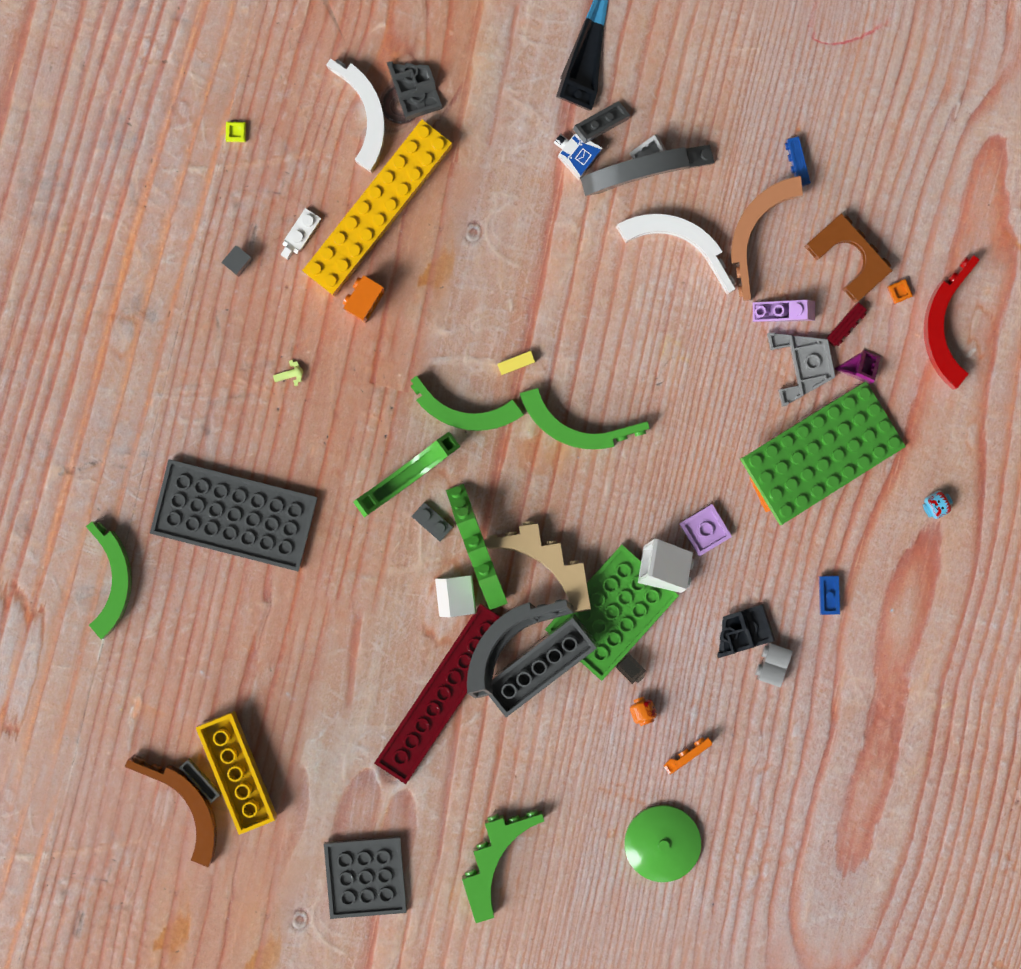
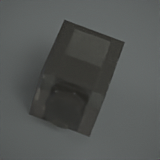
M630 653L615 666L631 684L634 682L639 683L645 677L644 672L646 670Z

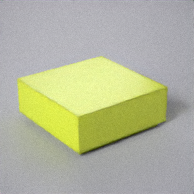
M226 122V142H246V123Z

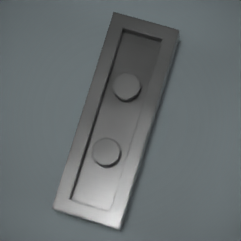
M618 101L576 124L573 130L585 144L627 121L630 114Z

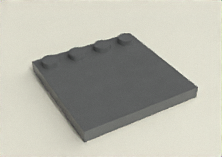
M401 836L324 842L330 919L407 913Z

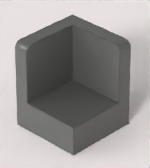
M235 246L221 263L239 277L253 258L241 248Z

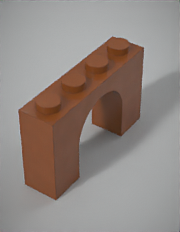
M841 213L804 247L816 260L820 259L834 245L839 243L851 244L860 251L863 259L862 269L843 288V291L852 301L857 303L893 270L890 268L891 264L885 258L882 259L877 254L879 252L872 243L868 244L864 233L859 229L856 230L852 226V220L847 215L843 216Z

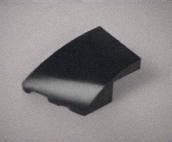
M764 604L723 617L718 658L775 641Z

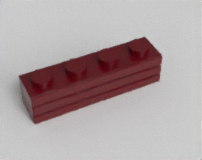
M857 302L826 337L828 342L833 347L839 346L843 342V337H847L851 333L850 329L858 325L857 321L866 316L865 312L867 309Z

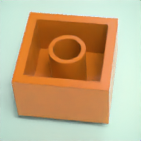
M363 275L362 278L358 277L355 281L353 293L351 295L348 294L344 299L343 304L345 306L343 309L366 323L386 290Z

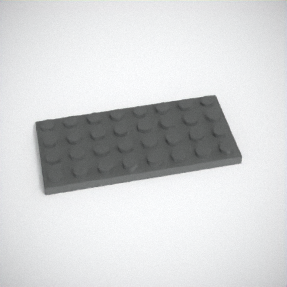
M168 459L150 534L299 572L318 497Z

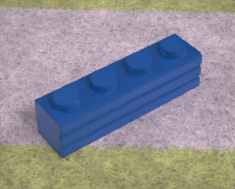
M799 136L787 139L785 149L789 153L787 155L788 161L792 164L790 167L791 172L794 173L795 177L801 176L802 186L809 185L811 182Z

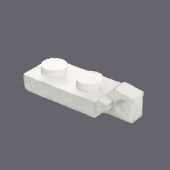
M305 208L284 239L283 245L285 248L281 256L289 260L293 252L298 254L322 219Z

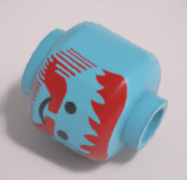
M936 491L924 499L922 506L929 518L939 519L951 512L953 501L948 493L944 494L941 491Z

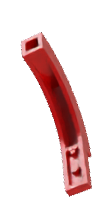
M975 255L969 258L965 257L959 264L960 270L957 273L954 272L948 278L949 284L945 281L938 284L929 300L924 318V341L929 359L938 375L952 390L957 389L969 373L955 361L948 349L944 334V317L952 295L980 259Z

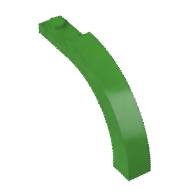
M538 388L520 393L526 411L537 426L553 439L575 448L596 450L615 447L613 439L616 438L617 442L626 440L629 434L634 433L636 437L646 434V430L650 429L647 421L607 433L589 434L579 432L560 423L549 412Z

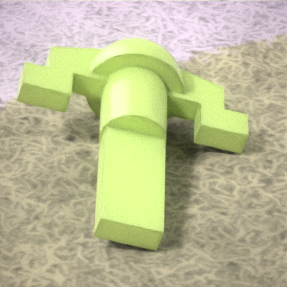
M290 360V366H294V369L273 375L274 382L296 377L297 379L293 380L294 386H298V383L302 382L303 369L297 361Z

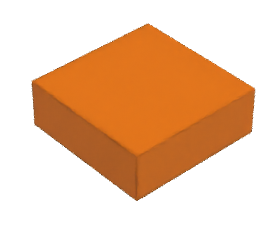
M906 279L887 287L894 304L913 297Z

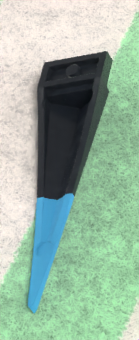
M593 0L560 77L561 82L556 95L557 98L588 111L592 110L598 91L600 56L608 0Z

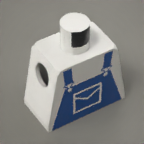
M560 134L554 141V144L562 149L558 154V158L578 180H580L602 151L600 146L591 141L584 144L577 134H574L570 140Z

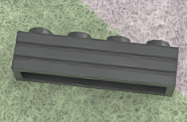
M190 758L179 767L210 803L222 794Z

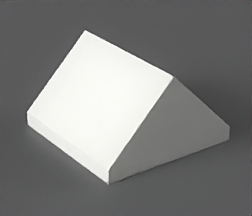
M472 575L435 579L439 617L476 614Z

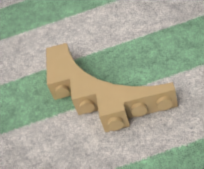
M534 521L524 522L523 526H519L520 534L508 532L505 533L504 537H498L497 535L486 536L484 541L487 549L516 551L542 563L562 585L569 602L574 606V613L591 610L584 564L579 563V560L570 561L568 565L564 566L561 543L557 544V541L545 542V546H542L538 523L534 524Z

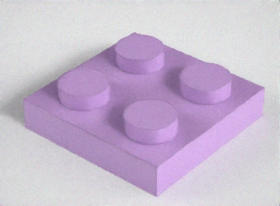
M713 504L679 523L698 556L703 555L732 537Z

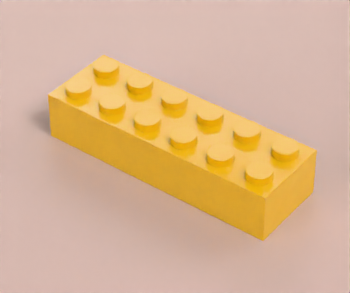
M235 710L196 727L197 733L238 834H243L275 821L277 814Z

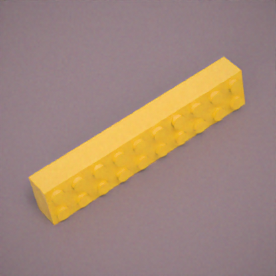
M421 119L302 271L335 297L453 147L452 142Z

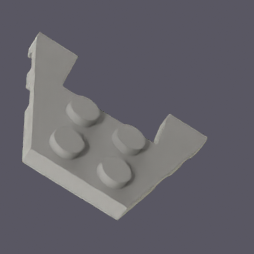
M767 333L770 350L790 347L798 386L778 390L781 407L788 405L835 378L828 339Z

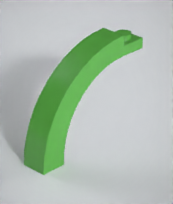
M418 376L411 379L413 383L411 388L417 395L419 393L422 395L416 400L421 407L439 421L455 428L471 431L492 430L506 426L524 416L513 400L498 409L485 413L459 412L435 399Z
M450 432L446 433L389 477L353 501V503L365 518L460 448V445Z
M92 521L86 527L106 552L112 573V585L107 603L98 617L89 624L91 629L102 640L114 630L125 613L131 594L132 573L127 552L114 531L106 534L105 531L107 530L101 522Z

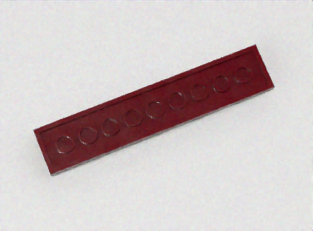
M480 603L476 609V614L472 615L374 764L404 784H407L467 694V676L472 655L485 632L500 618L499 615Z

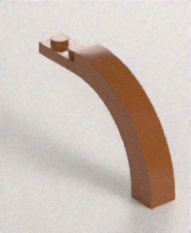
M137 756L129 758L125 765L126 768L170 786L185 800L192 812L196 826V843L191 861L209 867L215 854L217 830L214 813L208 799L184 772L169 764L164 771L162 766L154 763L152 765L147 764L143 758Z

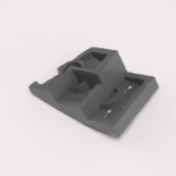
M390 61L387 62L406 120L442 109L429 65H413L410 63L401 65Z

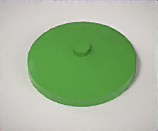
M654 805L642 810L632 819L625 833L624 847L629 863L638 874L655 882H671L682 878L695 866L701 851V837L695 822L686 812L670 805Z

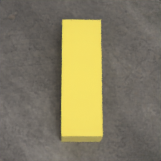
M531 351L497 365L501 375H505L533 364L535 360Z

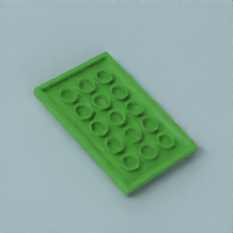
M622 544L587 582L591 610L554 618L545 628L550 633L575 614L598 643L597 649L580 662L601 681L679 596L671 590L638 583L641 561Z

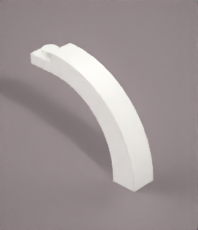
M330 58L326 64L327 68L349 83L358 93L364 104L367 130L363 146L355 161L372 173L381 157L385 140V120L381 103L372 84L358 68L350 63L348 68L345 69L346 65L338 59L334 61Z

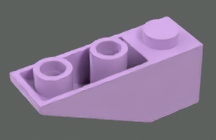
M815 301L753 302V322L815 321Z

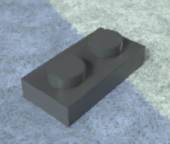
M425 502L411 516L439 541L453 528Z

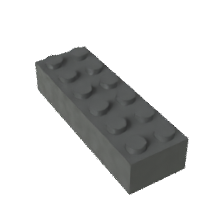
M573 614L495 674L492 679L493 694L488 696L503 715L508 717L597 649L598 643L577 616Z

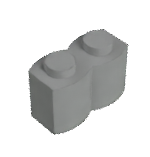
M771 643L768 646H764L761 654L764 657L763 662L758 664L755 675H758L757 679L781 687L793 651Z

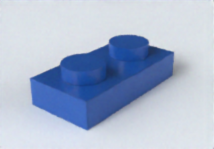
M819 576L820 615L840 614L839 576Z

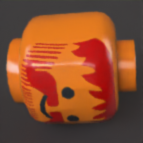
M644 697L633 700L634 704L630 706V712L634 722L640 724V726L654 722L657 712L651 699L645 700Z

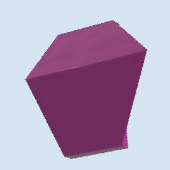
M863 349L861 353L834 369L862 382L871 384L875 381L881 357Z

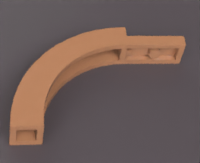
M801 176L780 181L764 190L748 205L737 224L732 241L731 262L732 264H740L739 267H736L737 278H741L742 286H738L739 297H743V301L751 300L747 264V249L751 234L759 220L770 209L784 201L803 197Z

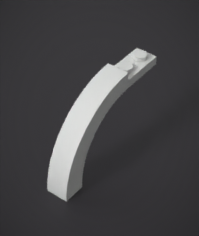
M646 214L617 224L616 228L625 243L648 234H668L689 242L705 257L725 293L729 294L735 290L734 285L736 283L733 277L726 274L724 262L721 258L718 259L716 257L722 253V250L709 234L694 223L672 215Z

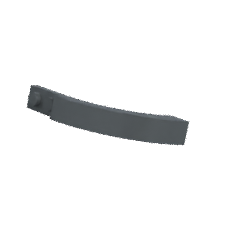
M710 145L691 148L683 147L621 162L587 174L580 179L585 196L601 194L615 187L647 177L708 166L715 162Z
M564 599L556 600L555 603L549 605L541 604L537 608L529 602L510 610L496 620L482 636L472 655L467 676V694L475 699L492 695L494 667L505 645L518 632L530 625L574 613V606Z

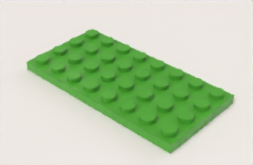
M863 382L740 458L777 522L779 525H783L906 446L868 383Z

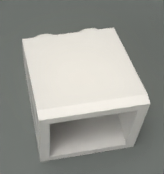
M654 538L643 548L638 583L679 593L684 592L691 584L689 574L694 566L693 552Z

